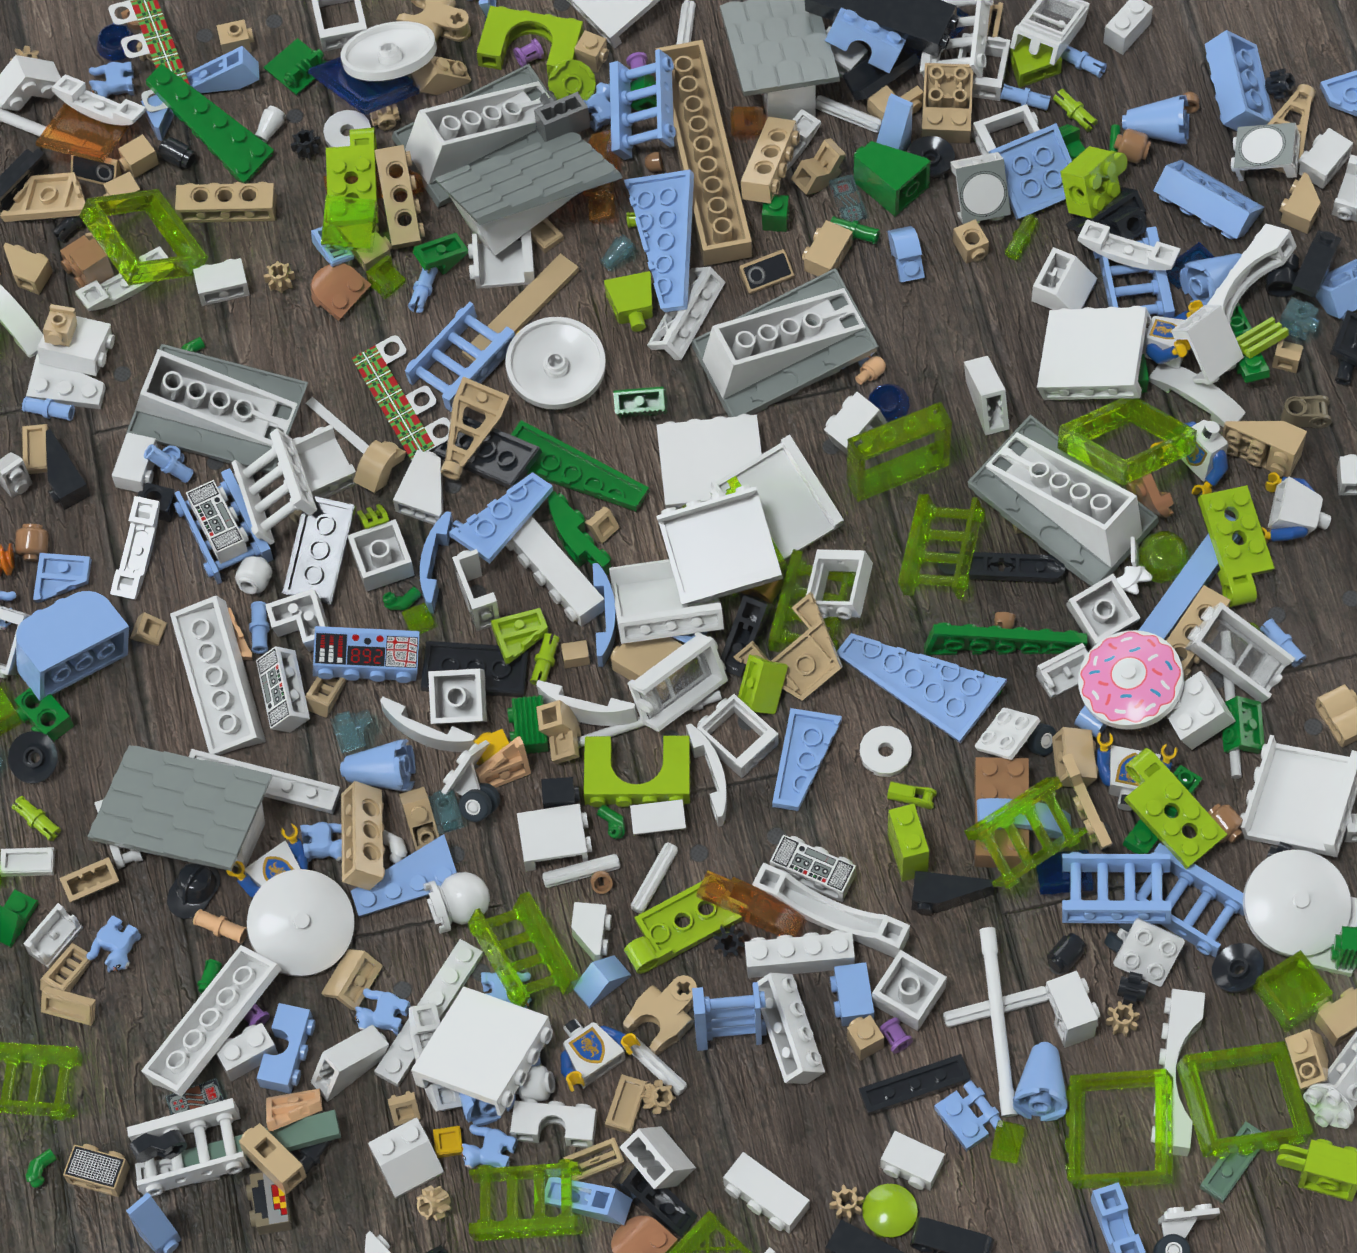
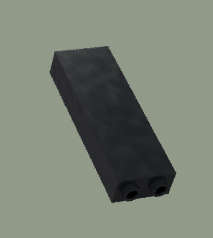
M804 0L806 12L835 21L841 7L846 10H852L859 17L867 21H874L881 28L889 32L898 33L901 38L906 40L904 46L939 57L942 49L945 50L950 40L949 34L951 30L956 29L959 22L957 6L942 0Z

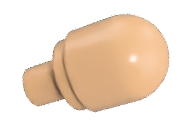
M878 356L869 358L862 364L860 368L861 373L855 377L856 382L862 385L867 380H876L885 371V361Z

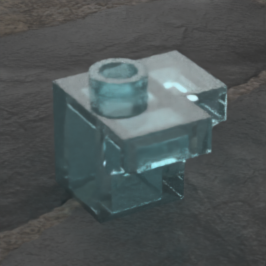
M368 709L357 713H350V711L342 712L335 715V718L330 719L341 753L366 746L364 729L369 723L373 722Z

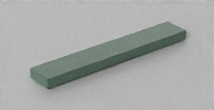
M335 1109L305 1117L270 1131L289 1152L341 1138ZM242 1135L234 1137L237 1153L242 1152L239 1143ZM223 1140L207 1144L210 1160L226 1156ZM197 1147L184 1150L181 1153L184 1168L200 1163Z

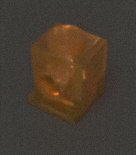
M734 106L730 112L731 136L760 135L767 120V115L763 114V107ZM744 121H751L752 126H746Z

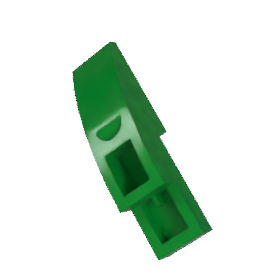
M1239 302L1234 308L1230 323L1235 338L1252 329ZM1261 352L1252 358H1248L1243 354L1244 358L1236 363L1235 370L1237 374L1241 373L1245 383L1270 377V369Z
M553 490L548 496L550 516L563 548L579 568L586 562L592 567L593 563H598L606 576L609 575L611 557L604 549L599 550L594 545L592 537L586 533V520L579 510H573L569 506L563 494H557Z
M1179 765L1173 773L1192 795L1202 781L1200 776L1182 765ZM1166 806L1164 808V813L1167 817L1176 818L1178 816V811L1175 807ZM1140 819L1124 839L1123 846L1135 854H1149L1161 841Z

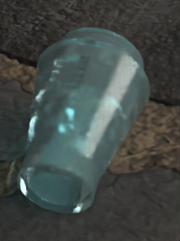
M622 234L619 238L616 237L605 255L600 259V262L610 271L613 267L632 256L636 247L630 239Z

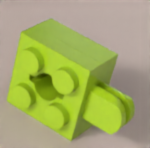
M1089 146L1060 171L1068 213L1092 219L1121 193L1118 176L1127 168V157L1124 153Z
M1311 1139L1308 1150L1289 1144L1280 1145V1154L1277 1156L1276 1163L1286 1168L1301 1171L1298 1183L1299 1188L1350 1202L1353 1201L1357 1191V1148L1350 1146L1344 1148L1337 1147L1325 1139H1317L1316 1141Z

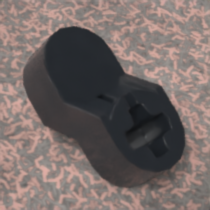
M171 1130L160 1137L144 1133L130 1143L129 1150L138 1163L146 1162L156 1156L171 1160L186 1149L187 1143L179 1130Z

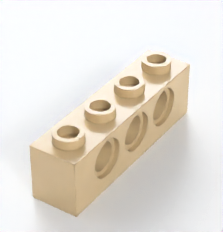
M775 117L767 118L741 179L743 200L771 204L774 194H778L780 180L786 175L787 163L792 161L794 146H798L800 141V131H797L796 120Z
M404 145L376 149L375 155L392 248L394 250L421 245V238L425 237L423 222L418 223L416 214L421 213L419 199H414L412 190L417 188L414 175L409 176L408 166H412L410 151L405 152ZM394 168H400L403 170V174L400 178H392L390 171ZM397 192H405L408 195L407 199L404 202L395 201L394 196ZM401 216H410L412 218L411 223L408 226H401L398 223Z
M236 182L233 184L210 183L203 185L187 183L185 185H176L175 212L179 223L275 221L277 196L274 183L258 182L244 184Z
M1203 585L1166 640L1175 649L1178 656L1185 659L1181 661L1184 681L1189 679L1192 673L1190 668L1193 663L1198 664L1201 661L1199 656L1191 650L1185 649L1190 642L1186 637H1188L1194 627L1201 625L1203 621L1200 617L1209 606L1213 608L1221 602L1229 608L1231 601ZM1216 621L1203 643H1213L1218 634L1216 629L1220 622Z
M354 781L341 794L342 882L370 891L378 882L382 881L385 875V868L383 867V854L385 850L383 845L384 824L382 823L384 803L382 801L381 789Z

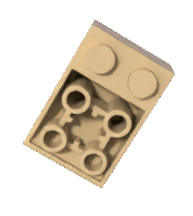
M925 63L922 137L936 136L943 138L949 143H970L973 70L969 64Z
M1226 421L1222 436L1228 442L1226 454L1238 456L1247 460L1249 464L1265 468L1271 473L1275 472L1280 477H1290L1302 455L1307 431L1285 421Z

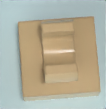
M606 507L596 511L591 519L585 521L595 540L601 544L620 528L612 512Z
M407 1091L405 1095L397 1097L392 1095L388 1099L394 1126L405 1124L416 1117L418 1120L421 1119L414 1092Z

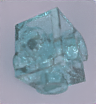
M1291 297L1281 315L1280 323L1282 324V329L1286 327L1289 329L1290 336L1306 341L1310 332L1314 334L1319 326L1320 320L1317 319L1319 309L1309 302H1302Z

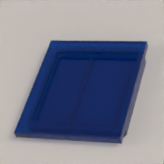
M341 57L308 70L310 75L364 115L417 95L420 89L413 85V80L407 75L383 81H366L354 78L345 72Z

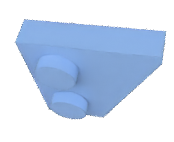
M40 553L33 597L34 602L40 603L87 585L89 583L92 559L88 556Z

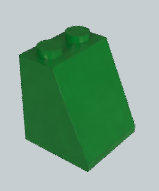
M870 141L865 147L861 146L854 154L853 182L896 217L929 188L931 161L922 156Z

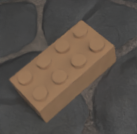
M976 757L974 769V867L1028 868L1029 830L1005 826L1002 829L978 826L977 800L1006 798L1029 801V758H1013L1009 760L1005 758Z

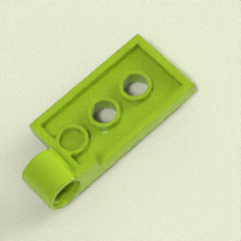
M374 127L350 129V146L326 148L329 227L378 223L377 160L375 155L377 144ZM350 176L358 178L357 182L353 184H348L345 181ZM352 197L359 199L355 205H348L346 203Z
M1248 486L1200 495L1197 499L1220 567V571L1217 574L1222 586V595L1231 600L1229 607L1255 602L1257 591L1252 576L1271 572L1275 568ZM1225 510L1232 511L1236 516V520H1228L1224 514ZM1239 534L1243 538V545L1236 544L1232 539V535Z
M1145 748L1125 764L1127 773L1139 786L1127 795L1124 801L1186 870L1227 836V833L1150 749ZM1166 806L1175 807L1178 811V816L1176 818L1167 817L1164 813V808ZM1184 826H1191L1194 828L1196 836L1194 838L1185 837L1182 833V828Z
M714 874L636 916L635 922L644 936L630 942L624 948V952L636 972L642 974L713 937V933H720L721 924L725 928H729L732 923L737 924L741 922L742 916L718 876ZM703 904H709L713 907V912L709 915H703L698 909ZM682 916L687 917L690 920V924L687 927H678L675 924L676 919Z

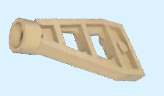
M1306 84L1298 85L1295 93L1267 124L1290 123L1284 120L1290 110L1302 114L1300 124L1297 125L1301 136L1299 159L1304 151L1310 106L1316 94V91ZM1283 167L1272 168L1274 170L1285 173Z
M466 377L462 378L452 403L446 458L440 471L442 475L453 480L460 478L463 467L499 422L509 395ZM465 408H470L485 415L486 418L479 428L474 429L463 424L462 419ZM458 432L474 438L467 450L455 446Z

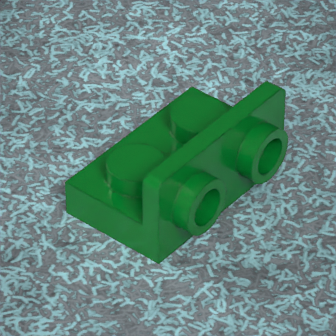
M1240 696L1225 701L1235 722L1222 730L1224 752L1230 753L1231 751L1241 749L1256 754L1261 753L1262 747L1265 744L1261 702Z

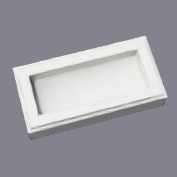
M54 847L1 849V877L54 875Z

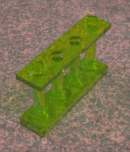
M919 494L897 582L903 595L914 596L915 587L919 586V584L951 586L957 599H963L964 591L969 587L968 574L980 523H983L985 519V509L982 508L978 497L972 498L970 509L936 507L929 494ZM935 517L967 519L965 531L931 529L930 525ZM933 539L961 541L962 544L960 553L954 554L925 551L926 542ZM924 562L957 564L954 576L920 574L919 571L921 564H924Z
M793 549L769 636L770 651L779 652L781 643H793L801 636V634L788 632L789 629L785 628L787 621H792V619L802 621L791 605L793 598L798 599V597L804 598L806 596L808 588L801 587V584H798L799 576L804 577V574L811 576L813 568L812 565H808L806 561H803V551ZM829 571L827 579L842 582L839 595L824 592L822 601H845L849 587H853L856 572ZM823 618L826 627H830L829 635L837 652L839 640H836V635L841 618Z
M1058 776L1044 778L964 831L968 840L984 842L1002 876L991 882L994 887H1005L1007 889L1015 886L1020 882L1019 877L1063 848H1070L1081 841L1080 837L1088 832L1086 828H1071L1055 798V791L1063 785ZM1041 800L1046 802L1063 834L1053 842H1051L1034 810L1036 808L1034 804ZM1019 814L1026 816L1042 846V849L1032 856L1014 825V818ZM999 827L1005 829L1022 860L1020 864L1010 869L993 837L995 835L993 831Z
M529 891L520 894L511 911L485 919L480 908L475 909L468 922L469 930L478 940L503 984L511 1003L524 1008L530 997L529 994L554 985L559 987L563 995L573 991L580 978ZM514 920L521 921L526 930L525 932L499 941L491 929ZM529 941L534 944L538 951L537 954L512 963L504 952L506 949ZM541 963L547 966L551 973L550 976L523 985L516 973Z
M0 1042V1061L6 1063L0 1099V1113L49 1116L54 1120H65L66 1117L74 1118L75 1112L70 1104H65L70 1069L74 1066H82L83 1054L79 1047ZM20 1062L33 1065L27 1101L12 1100L16 1069ZM47 1064H54L60 1067L54 1103L38 1102L43 1069Z
M561 1159L558 1163L497 1168L491 1165H480L477 1169H470L469 1176L474 1183H480V1219L476 1223H469V1235L474 1241L583 1234V1222L578 1215L572 1213V1176L582 1175V1168L578 1162L572 1159ZM561 1177V1213L559 1217H548L545 1215V1178ZM534 1179V1215L531 1216V1219H521L518 1217V1180ZM507 1181V1217L504 1218V1221H494L491 1219V1182Z

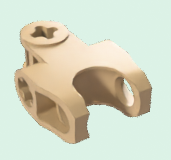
M411 0V3L423 9V11L416 15L402 13L396 19L397 21L416 22L427 26L434 33L436 42L439 36L456 42H462L471 35L468 14L463 9L455 8V0Z
M682 975L675 978L663 992L654 985L650 986L636 1000L632 1010L623 1022V1028L630 1033L642 1023L653 1022L657 1024L660 1032L649 1047L655 1055L661 1054L668 1047L677 1043L694 1023V1020L687 1013L693 1007L692 988H697L696 982L693 978ZM682 990L683 992H686L687 990H689V994L687 995L686 993H682L680 995L679 991Z

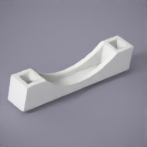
M1265 224L1260 232L1256 234L1255 239L1247 250L1243 252L1234 268L1230 270L1226 279L1217 288L1207 305H1221L1230 324L1234 308L1245 291L1260 277L1284 265L1297 247L1291 231Z
M766 863L762 864L752 884V897L828 930L852 932L854 941L893 958L897 956L900 950L903 951L909 938L910 925L884 914L870 913L836 902L810 889L787 872Z
M1172 989L1171 997L1165 998L1164 1013L1169 1014L1168 1023H1163L1161 1039H1166L1165 1049L1160 1048L1159 1065H1163V1075L1158 1074L1156 1090L1161 1091L1160 1100H1155L1153 1116L1158 1117L1157 1126H1152L1151 1142L1155 1143V1152L1188 1157L1193 1122L1186 1113L1179 1098L1176 1085V1064L1183 1046L1201 1027L1205 993Z

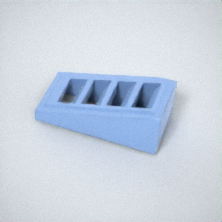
M328 224L311 230L314 246L331 267L354 259L352 251L336 227H329Z

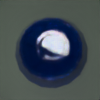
M123 24L105 26L97 38V51L99 55L111 61L126 58L121 40L135 34ZM137 40L128 42L127 48L130 52H134Z
M891 383L880 385L868 397V401L880 409L888 423L887 426L895 425L902 421L908 413L910 406L909 397L905 390L898 385Z

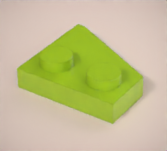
M540 608L491 620L492 630L506 664L511 663L543 638L545 633H548V626Z

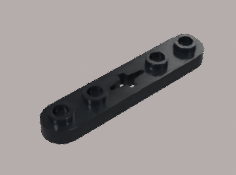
M946 551L938 557L937 570L940 575L953 579L1053 583L1060 581L1064 577L1066 569L1065 565L1054 556L1038 554ZM999 562H1003L1005 566L1004 571H999V568L995 566H998Z

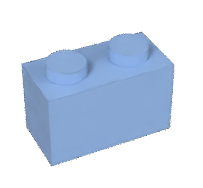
M866 962L835 966L834 976L829 977L831 992H837L838 1001L833 1002L835 1018H841L842 1026H848L851 1021L858 1017L865 1018L871 1015L874 1020V1008Z

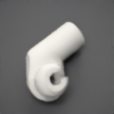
M384 830L383 844L390 847L392 852L389 857L390 861L396 864L407 857L405 842L402 838Z

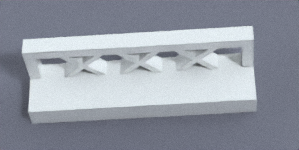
M711 267L690 269L688 307L686 310L665 313L647 344L651 350L665 349L674 360H682L725 284V281Z

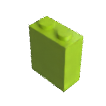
M915 804L890 809L888 811L887 835L901 880L903 882L915 879V871L928 872L929 848Z

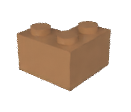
M83 235L60 250L63 258L61 265L68 274L73 273L75 276L74 280L79 288L95 280L101 284L114 277L108 255L95 239L89 241Z

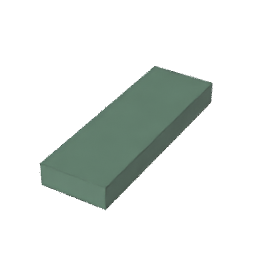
M1245 1121L1199 1188L1223 1204L1269 1136Z

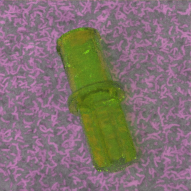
M1029 214L1025 216L1018 230L1013 232V238L1004 251L1008 258L1018 260L1025 245L1031 242L1030 237L1038 224V219L1034 215Z

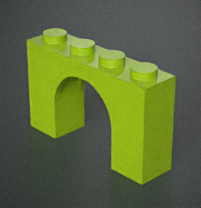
M490 6L477 49L478 66L502 70L507 49L515 39L523 35H539L547 39L552 45L546 64L549 78V74L555 65L564 60H575L574 48L584 33L583 21L574 18L555 17L551 14L531 13L527 10H513L503 6Z
M586 736L584 752L585 805L601 807L602 805L616 804L619 807H629L632 804H649L682 799L683 805L690 804V736H663L662 768L654 779L643 784H630L616 776L612 769L611 736Z

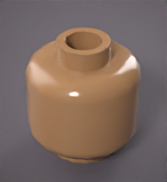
M1128 128L1124 131L1123 135H1117L1114 148L1118 149L1117 152L1124 153L1128 162L1138 164L1141 160H1146L1151 141H1148L1146 133Z
M23 524L22 528L16 531L15 552L23 556L24 561H39L40 553H48V532L40 524Z
M1217 804L1208 811L1210 816L1227 833V836L1219 843L1226 841L1233 843L1242 835L1243 832L1240 829L1243 819L1230 805L1221 806Z

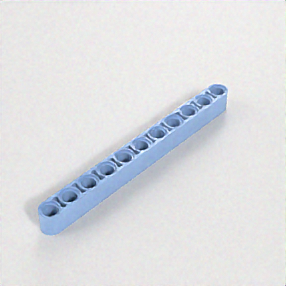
M1224 513V514H1225V517H1226L1228 520H1230V521H1235V520H1236L1235 518H1233V517L1229 516L1228 514ZM1209 533L1138 631L1149 632L1167 640L1203 585L1207 587L1220 568ZM1233 534L1232 539L1237 544L1241 536ZM1086 706L1082 708L1074 723L1080 729L1092 730V736L1095 738L1099 732L1102 734L1107 727L1106 724L1097 720L1087 710Z

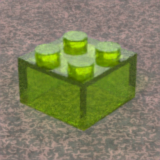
M326 195L321 245L324 248L373 253L378 208L376 200Z
M1301 950L1259 976L1253 989L1285 1032L1318 1012V1008L1324 1003L1331 1001L1333 991Z

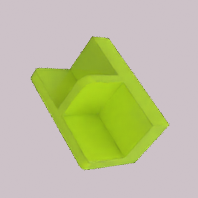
M749 654L738 698L754 712L775 714L788 665L771 662L758 655Z

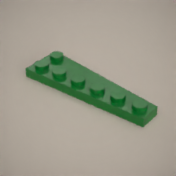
M162 63L146 79V85L173 111L181 122L183 121L192 130L194 136L207 146L212 155H215L223 163V166L238 182L247 184L274 154L273 148Z
M522 420L511 433L512 436L536 445L542 450V454L527 474L529 475L533 472L543 480L633 511L638 510L650 492L649 487Z
M942 622L933 625L924 644V655H957V650H972V655H982V652L987 650H995L998 652V655H1007L1015 650H1021L1022 654H1061L1081 643L1086 646L1087 633H1079L1075 630L1054 632L1051 629H1041L1038 631L1028 630L1025 627L1005 629L1001 626L977 627L974 624L956 626Z

